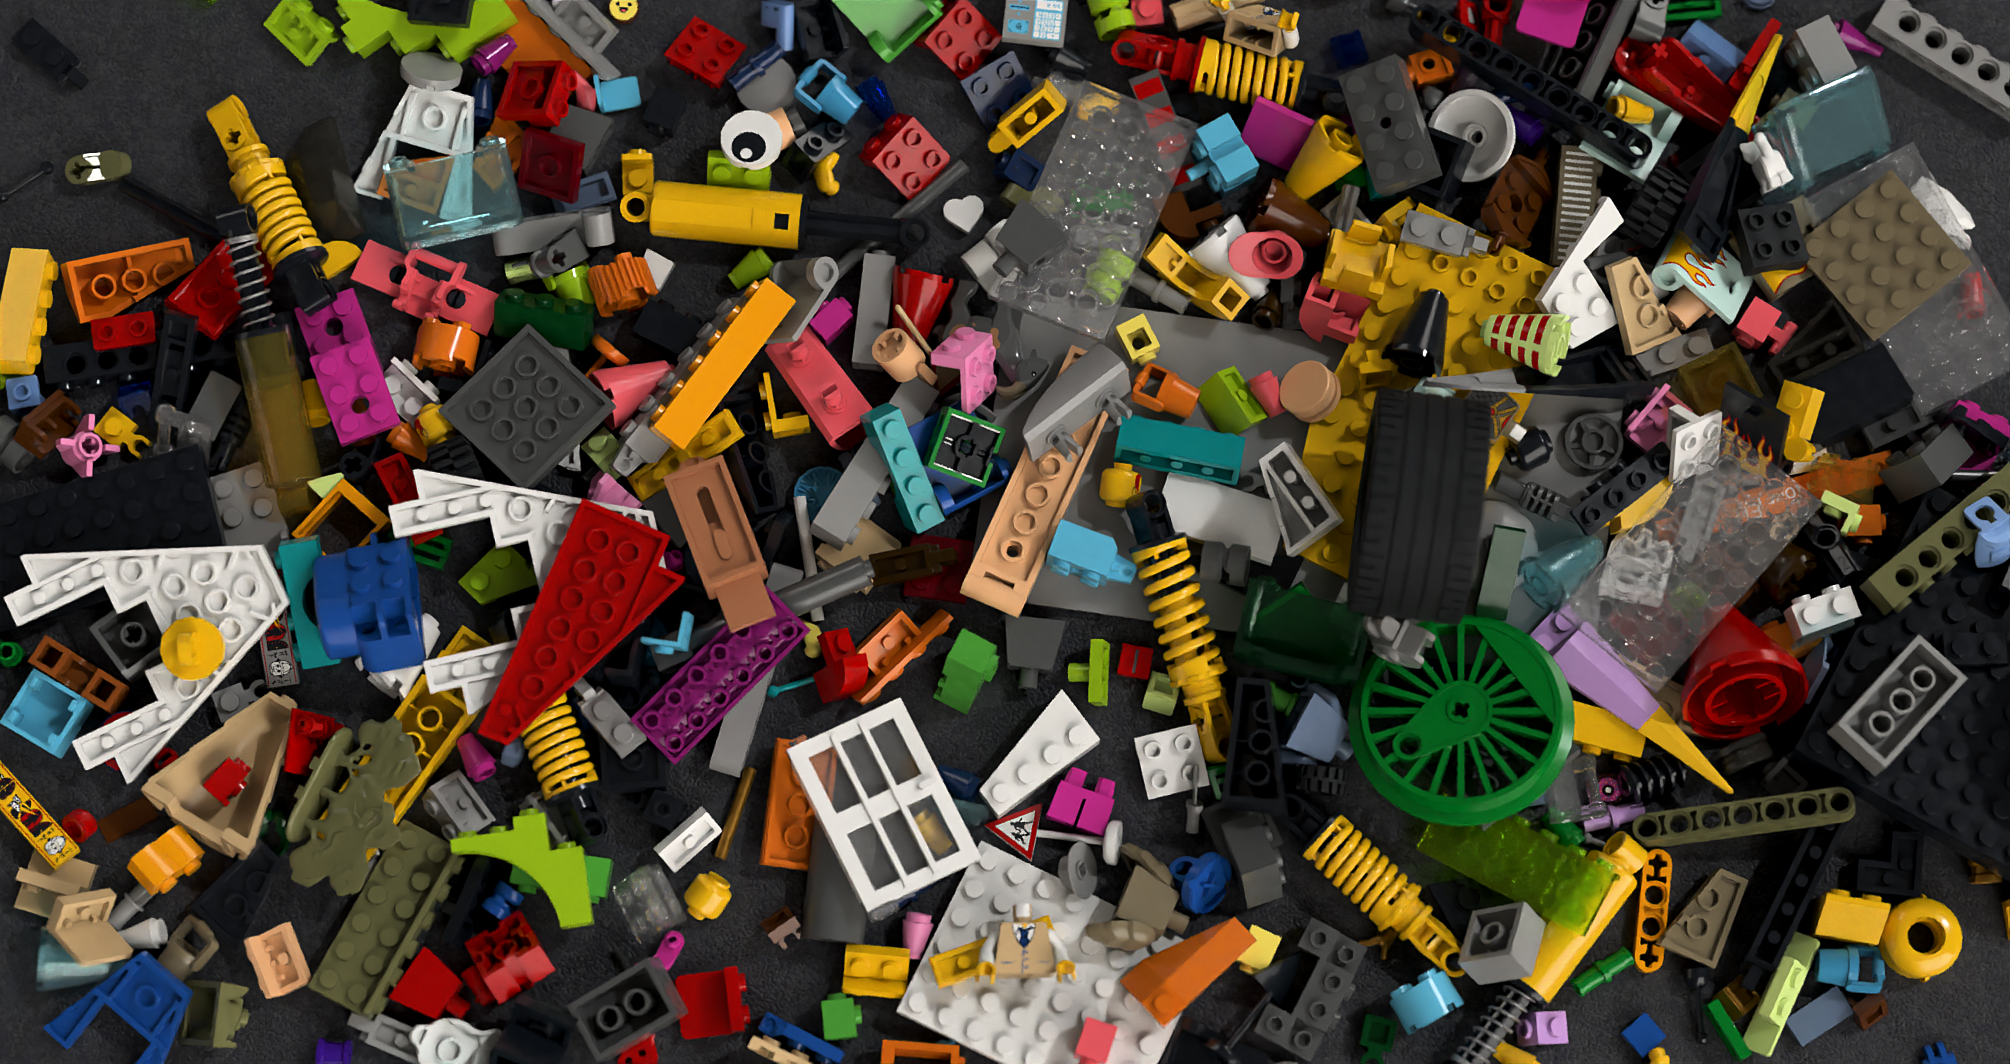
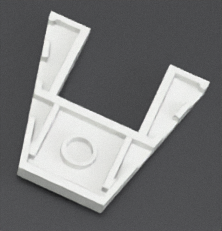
M409 85L393 113L394 116L386 130L381 134L377 146L371 156L368 157L360 176L350 191L383 200V196L376 194L386 163L393 162L398 141H403L455 157L439 217L471 225L474 97L451 90L434 91L435 86L426 85V89H420Z
M1607 196L1600 197L1598 208L1592 216L1587 217L1581 226L1583 231L1576 242L1571 243L1565 251L1566 257L1560 267L1554 268L1534 299L1543 314H1566L1570 316V319L1566 321L1571 323L1569 349L1577 347L1618 324L1613 302L1610 304L1583 261L1624 222L1612 200ZM1646 269L1645 272L1654 286L1653 292L1657 299L1660 300L1670 294L1669 291L1663 290L1654 284L1651 277L1653 269Z

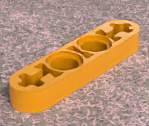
M1661 849L1649 851L1647 860L1640 870L1632 957L1635 968L1643 973H1652L1658 970L1664 959V948L1652 945L1650 954L1656 957V962H1652L1649 967H1645V961L1640 960V955L1645 954L1647 951V944L1641 945V939L1647 942L1658 941L1666 931L1672 859L1666 851ZM1656 855L1659 856L1660 862L1665 863V867L1658 870L1657 878H1664V883L1657 880L1646 881L1647 876L1650 878L1654 876V866L1649 865V861L1655 859ZM1655 886L1661 890L1662 900L1660 903L1651 904L1647 901L1645 892L1648 887ZM1646 918H1653L1658 922L1659 932L1655 936H1649L1644 933L1642 924Z

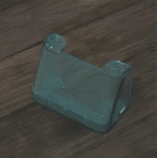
M1870 66L1861 68L1777 105L1751 128L1754 136L1758 132L1764 133L1772 149L1780 152L1787 169L1793 175L1794 179L1782 186L1785 193L1796 188L1798 192H1802L1815 184L1813 179L1820 173L1863 154L1865 157L1872 156L1873 159H1877L1890 151L1888 146L1893 142L1877 78Z
M487 136L480 139V144L475 147V151L414 164L413 160H407L406 156L393 157L388 160V163L383 164L397 232L403 250H415L509 229L520 225L524 221L522 204L505 137Z

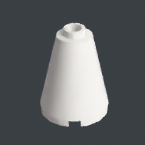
M1235 214L1210 231L1209 235L1202 241H1198L1187 253L1209 271L1217 275L1230 277L1250 296L1249 299L1252 298L1256 302L1269 291L1266 286L1270 283L1269 278L1243 276L1236 272L1229 263L1228 251L1231 243L1238 236L1247 233L1240 218Z
M424 613L423 626L427 660L440 635V631L437 628L439 626L437 620L428 613ZM359 655L355 660V664L361 672L364 667ZM424 665L381 673L369 672L370 675L367 679L391 698L395 699L400 695V701H403L413 688Z

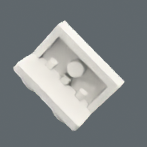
M1679 404L1668 409L1666 445L1671 451L1669 482L1677 484L1718 463L1722 423L1721 411L1716 409L1699 417Z

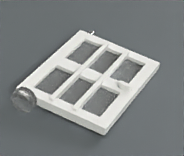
M901 698L895 699L809 740L806 735H802L789 742L791 748L786 750V754L791 762V767L859 903L862 904L871 923L880 921L897 912L900 907L896 900L982 859Z

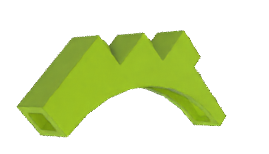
M337 0L340 5L335 7L339 15L346 22L341 26V29L346 34V37L342 39L352 54L358 51L364 59L390 42L400 57L413 52H426L434 45H437L446 59L453 57L460 64L473 55L476 48L494 40L519 22L504 0L474 1L469 29L410 24L407 20L408 12L383 7L370 0Z

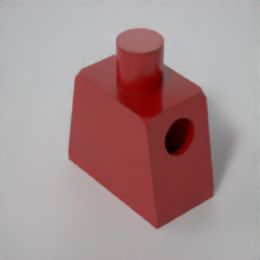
M425 946L389 996L392 1000L436 1020L441 1019L446 1011L462 1020L472 1006L471 1003L458 995L465 983Z

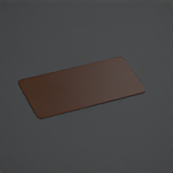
M144 796L104 817L97 824L107 843H111L156 819L158 813L154 805Z

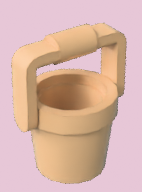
M1684 284L1678 288L1665 306L1669 312L1667 316L1670 322L1681 330L1688 329L1704 314L1709 318L1715 314L1709 306Z

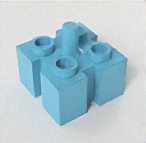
M1229 113L1195 131V140L1193 141L1191 153L1197 165L1185 171L1190 181L1209 172L1210 175L1206 179L1214 193L1219 192L1223 199L1255 182L1256 172H1258L1259 168L1257 160L1248 145H1245L1242 140L1241 133Z

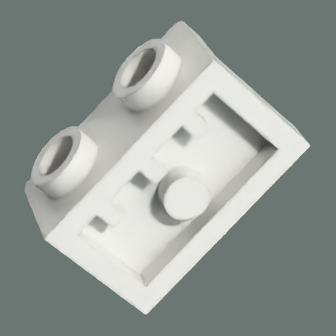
M394 356L390 360L392 365L383 375L397 413L414 427V421L419 416L418 411L423 406L429 403L442 405L437 397L440 391L428 380L422 383L415 376L418 370L408 360L404 359L400 362Z

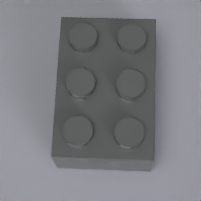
M659 957L644 959L567 1005L571 1015L578 1019L577 1026L597 1062L611 1060L689 1014Z

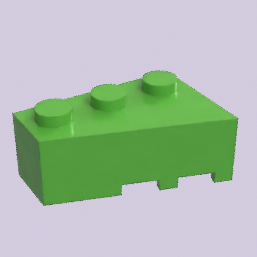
M962 628L947 657L942 671L944 677L940 678L937 685L939 687L933 698L967 715L984 681L990 683L999 667V656L996 655L997 646Z

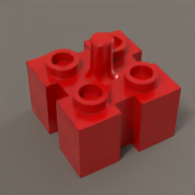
M520 909L499 921L500 927L491 933L486 929L465 942L483 980L499 1004L521 992L520 985L526 990L530 989L535 982L542 980L548 974L555 971L540 940Z

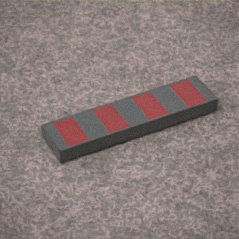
M1158 68L1129 79L1173 193L1180 190L1183 192L1203 184L1201 177L1190 181L1186 176L1185 171L1195 166L1196 163Z

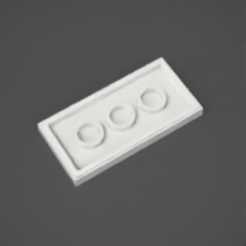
M1168 473L1162 494L1166 499L1175 533L1186 532V539L1203 545L1206 540L1223 542L1226 548H1229L1232 544L1250 546L1251 560L1271 566L1281 536V530L1278 526L1277 516L1271 500L1206 479Z

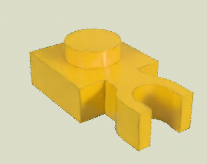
M113 406L93 430L109 444L120 446V450L125 444L128 445L129 451L139 460L143 456L135 450V446L139 442H144L149 447L153 444L144 436L135 435L134 432L139 426Z

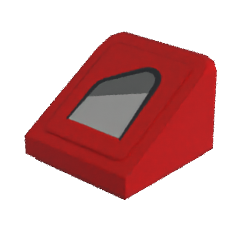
M1457 0L1454 7L1455 19L1480 34L1477 6L1468 0Z

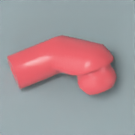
M575 71L578 80L577 87L574 90L576 92V107L595 112L597 107L596 90Z

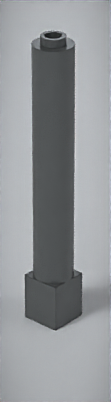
M859 555L777 590L774 593L796 616H800L872 585L871 578L875 577L876 574L870 560L866 559L863 561ZM724 613L692 627L688 652L674 650L673 655H666L654 652L655 647L649 646L659 672L669 675L682 669L727 624ZM680 629L657 639L677 642Z

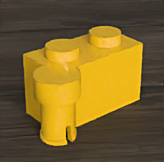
M1784 380L1776 408L1791 416L1783 453L1790 461L1808 463L1815 458L1811 455L1812 453L1816 454V449L1807 440L1810 441L1825 392Z

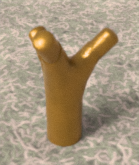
M1390 926L1384 932L1371 939L1359 941V944L1363 946L1378 944L1382 948L1381 959L1387 960L1389 948L1396 937L1399 936V933Z

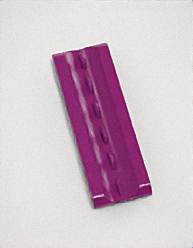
M765 585L776 616L731 633L728 624H726L630 719L674 764L680 761L811 631L767 585Z

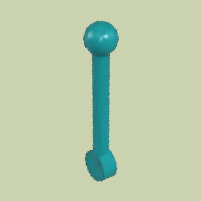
M811 676L778 687L774 685L767 688V695L775 698L780 692L815 682L814 677Z

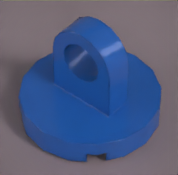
M1215 852L1205 853L1198 859L1183 856L1174 860L1169 866L1175 886L1182 889L1181 899L1184 907L1196 914L1198 912L1206 914L1218 906L1227 891L1224 889L1226 881L1230 882L1232 877L1231 864L1228 859ZM1189 869L1186 875L1179 874L1181 871Z

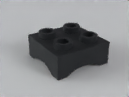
M1793 203L1740 209L1730 216L1729 228L1734 234L1739 247L1741 269L1744 277L1775 270H1799L1809 261Z

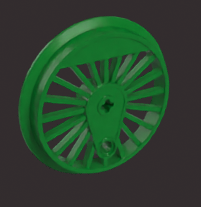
M1465 614L1461 623L1457 626L1434 623L1433 620L1416 623V626L1428 630L1436 637L1433 646L1447 684L1444 685L1426 660H1424L1420 668L1437 688V691L1403 667L1388 662L1374 653L1363 667L1353 688L1348 715L1349 734L1355 758L1368 781L1379 794L1400 810L1416 818L1440 825L1476 826L1489 824L1512 816L1531 805L1550 788L1559 776L1570 753L1574 737L1575 717L1572 695L1567 680L1556 661L1542 645L1525 632L1493 618ZM1457 634L1458 681L1453 680L1439 639L1440 636ZM1464 634L1478 635L1482 639L1468 681L1464 680ZM1489 648L1497 660L1480 682L1475 684L1487 649ZM1504 667L1509 675L1485 690L1501 668ZM1388 669L1430 698L1379 683V680ZM1515 682L1521 688L1520 690L1494 697ZM1376 692L1420 705L1422 708L1370 707L1373 694ZM1529 698L1535 706L1534 708H1496ZM1369 718H1412L1407 724L1374 734L1370 733ZM1497 718H1545L1553 728L1552 734ZM1493 728L1548 745L1542 756L1538 759ZM1487 737L1532 766V768L1518 779L1488 741ZM1394 738L1393 753L1383 759L1375 744ZM1481 745L1511 785L1493 792L1477 746ZM1406 746H1412L1417 749L1411 755L1401 752ZM1469 749L1485 795L1465 797L1464 751ZM1458 754L1457 798L1437 795L1450 756ZM1440 760L1429 792L1411 785L1426 765ZM1396 763L1398 767L1409 772L1402 779L1390 766Z

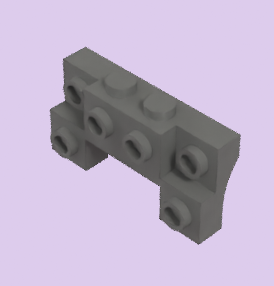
M1313 917L1308 922V926L1296 947L1318 958L1293 1010L1289 1014L1268 1003L1253 1031L1256 1035L1308 1063L1311 1062L1327 1029L1332 1031L1335 1029L1342 1015L1337 1010L1342 1000L1348 1002L1353 994L1356 985L1351 982L1368 949Z

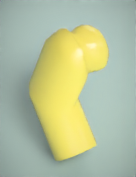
M799 618L811 630L804 637L806 644L804 652L810 658H818L822 651L817 636L821 634L820 628Z

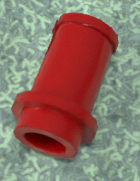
M472 965L461 974V977L476 996V1003H480L485 1007L496 1000L476 965Z

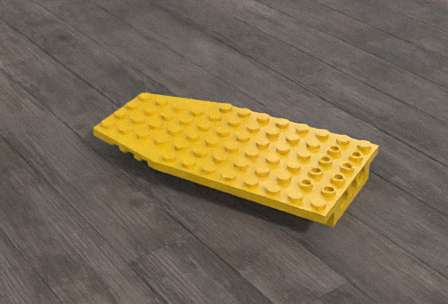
M1419 203L1416 209L1420 213L1463 224L1422 203ZM1477 230L1475 231L1474 236L1490 240L1489 247L1493 238ZM1400 241L1394 253L1392 267L1385 281L1381 300L1379 302L1371 299L1368 309H1366L1358 325L1360 329L1354 344L1349 343L1334 373L1341 384L1339 402L1327 417L1320 421L1309 423L1301 459L1342 516L1344 522L1298 555L1348 581L1362 464L1377 390L1380 387L1406 390L1416 386L1420 380L1397 372L1399 366L1391 362V385L1360 389L1358 368L1359 363L1365 362V352L1378 349L1380 359L1383 360L1381 355L1384 346L1418 294L1428 289H1437L1443 292L1445 298L1449 301L1444 365L1439 377L1483 373V371L1489 372L1524 366L1525 364L1486 346L1484 338H1480L1481 326L1483 321L1488 320L1491 315L1543 314L1534 299L1554 270L1553 267L1504 244L1498 257L1491 256L1490 252H1486L1485 256L1469 252L1468 258L1462 256L1456 258ZM1453 389L1456 391L1454 397L1462 398V400L1465 399L1470 391L1467 389ZM1507 392L1521 406L1513 417V420L1520 424L1534 394ZM1503 435L1499 437L1494 446H1490L1486 491L1506 452L1505 448L1509 446L1508 439ZM1283 542L1282 549L1286 550L1285 543Z

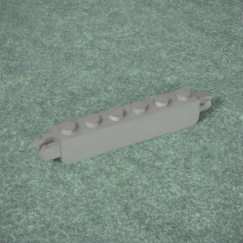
M742 294L741 297L727 298L716 309L718 315L711 324L709 322L706 323L698 331L696 336L699 339L692 348L689 346L683 350L677 359L679 364L672 372L668 371L658 382L660 388L653 396L649 395L639 406L641 412L634 420L630 419L621 428L619 432L621 437L616 442L620 447L609 464L618 474L627 477L641 463L658 462L670 445L648 429L653 423L649 419L660 404L666 406L672 398L668 394L671 388L679 379L685 381L691 373L687 369L690 363L698 354L702 357L710 348L706 344L709 338L717 329L721 332L729 323L725 320L726 316L735 305L741 307L747 299L746 296Z

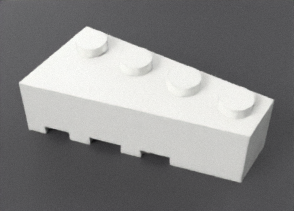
M1062 689L979 790V795L997 819H1000L1099 744L1100 738Z

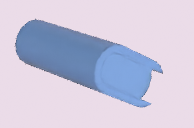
M761 0V25L776 29V42L784 51L793 50L794 3L785 0Z

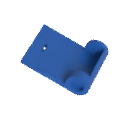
M961 400L948 406L962 412ZM941 410L908 427L921 462L923 461ZM972 411V412L969 414V415H971V416L976 417L974 411ZM992 453L990 463H993V467L985 488L923 466L943 516L1008 484L1010 475L1013 474L1008 460L1005 457L1001 459L998 455Z

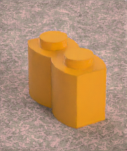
M178 824L135 854L130 859L127 869L151 896L159 891L165 894L177 884L176 878L184 873L186 876H190L202 865L200 860L204 851L187 831Z

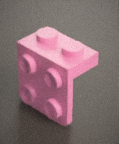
M971 327L958 328L931 352L932 365L960 369L962 412L970 414L993 393L997 384V378L994 375L993 369L996 349L993 346L992 334L978 332Z

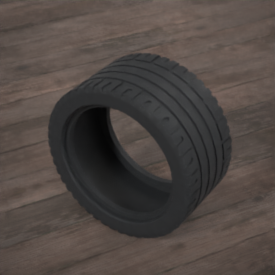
M1378 388L1369 423L1357 498L1348 574V610L1368 614L1375 612L1376 615L1389 617L1393 615L1396 618L1403 619L1414 618L1415 620L1425 622L1433 620L1434 623L1455 626L1461 623L1470 592L1484 510L1492 427V410L1489 402L1472 399L1462 400V398L1442 397V395L1428 393L1424 395L1421 392H1404V390L1392 388Z

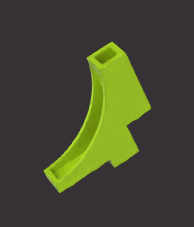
M538 808L519 811L520 816L512 817L514 830L509 831L508 826L489 828L490 834L477 835L476 831H465L457 833V839H450L451 851L454 855L474 854L494 857L511 863L529 874L549 896L556 910L562 930L594 925L584 848L576 846V842H564L556 844V850H551L548 821L545 812L539 813Z

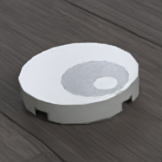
M760 111L740 112L732 116L725 123L721 131V149L725 158L736 167L741 168L742 166L749 168V170H758L773 163L781 152L782 131L778 122L766 113Z

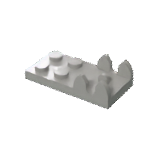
M262 460L211 477L227 546L264 545L270 559H275L274 551L278 550L280 542L291 540L292 538L267 461Z

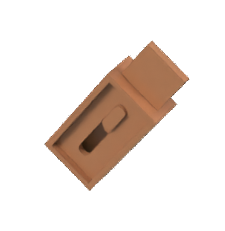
M721 454L708 460L696 456L684 462L682 461L677 472L666 475L663 479L709 599L718 598L731 633L776 616L763 583L764 579L770 577L723 455Z

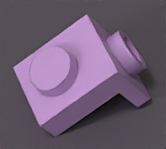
M1566 1011L1522 1013L1518 1017L1520 1023L1516 1022V1033L1519 1046L1568 1043Z

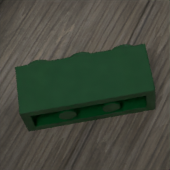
M519 288L504 289L494 303V335L513 338L529 324L552 346L584 351L593 337L594 304L584 303L576 298L568 300L555 298L548 293H527Z

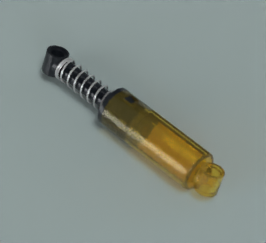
M249 202L219 208L216 212L217 227L221 236L225 239L224 245L230 246L226 253L232 255L233 262L229 266L235 269V275L232 276V279L237 280L238 287L235 288V291L240 292L241 297L237 303L243 306V312L240 316L245 317L246 324L242 328L248 330V332L233 335L264 483L268 489L278 488L277 504L283 517L311 513L318 506V496L308 485V481L320 478L321 470L289 324L279 326L272 324L271 318L275 314L270 313L269 305L272 304V301L267 300L266 296L270 289L264 287L263 281L267 277L262 276L261 268L264 267V264L259 263L258 259L262 252L257 251L255 245L259 241L258 234L256 233L258 231L257 214L253 205Z

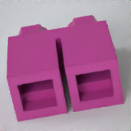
M1071 767L1065 780H1061L1046 819L1073 828L1081 803L1085 801L1076 830L1092 836L1103 837L1115 799H1112L1115 782L1099 777L1094 792L1082 788L1087 772Z

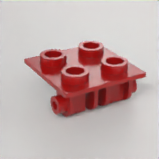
M694 16L667 49L664 56L670 61L671 66H676L683 71L686 70L685 74L687 75L693 72L695 80L701 77L700 81L709 85V88L713 89L715 87L720 89L725 81L723 77L742 55L747 46Z
M291 708L284 771L310 777L313 770L309 766L314 756L320 759L331 737L345 726L335 723V718Z

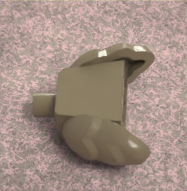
M1124 843L1119 846L1120 855L1131 874L1128 877L1111 920L1087 925L1085 927L1087 937L1100 942L1105 947H1120L1124 951H1133L1158 941L1166 928L1182 935L1190 917L1174 910L1179 893L1175 890V882L1168 867L1163 862L1156 860L1148 850L1141 849L1131 843Z

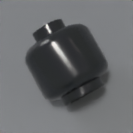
M1536 426L1527 427L1526 429L1528 430L1518 445L1508 439L1509 446L1505 448V456L1511 466L1516 464L1521 471H1529L1549 461L1550 453L1553 452V445L1548 433L1544 429L1539 430Z

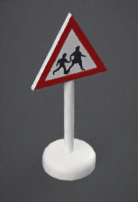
M1043 803L984 824L987 829L1031 862L1036 837L1103 845V859L1105 863L1117 865L1119 860V846L1122 844L1123 830L1121 821H1110L1106 827L1104 837L1041 830L1038 827Z

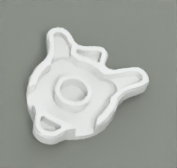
M444 1018L427 1025L419 1024L414 1026L410 1031L409 1038L415 1046L419 1064H489L490 1052L500 1038L502 1031L495 1028L477 1030L462 1020Z

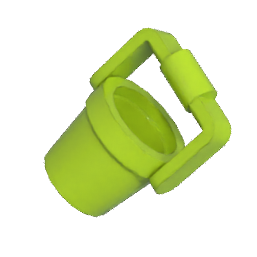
M586 259L578 263L577 267L563 272L554 278L551 275L543 279L546 288L549 291H554L558 298L567 300L576 298L584 303H595L587 281V271L590 268Z

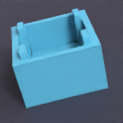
M34 668L0 723L62 759L95 705Z

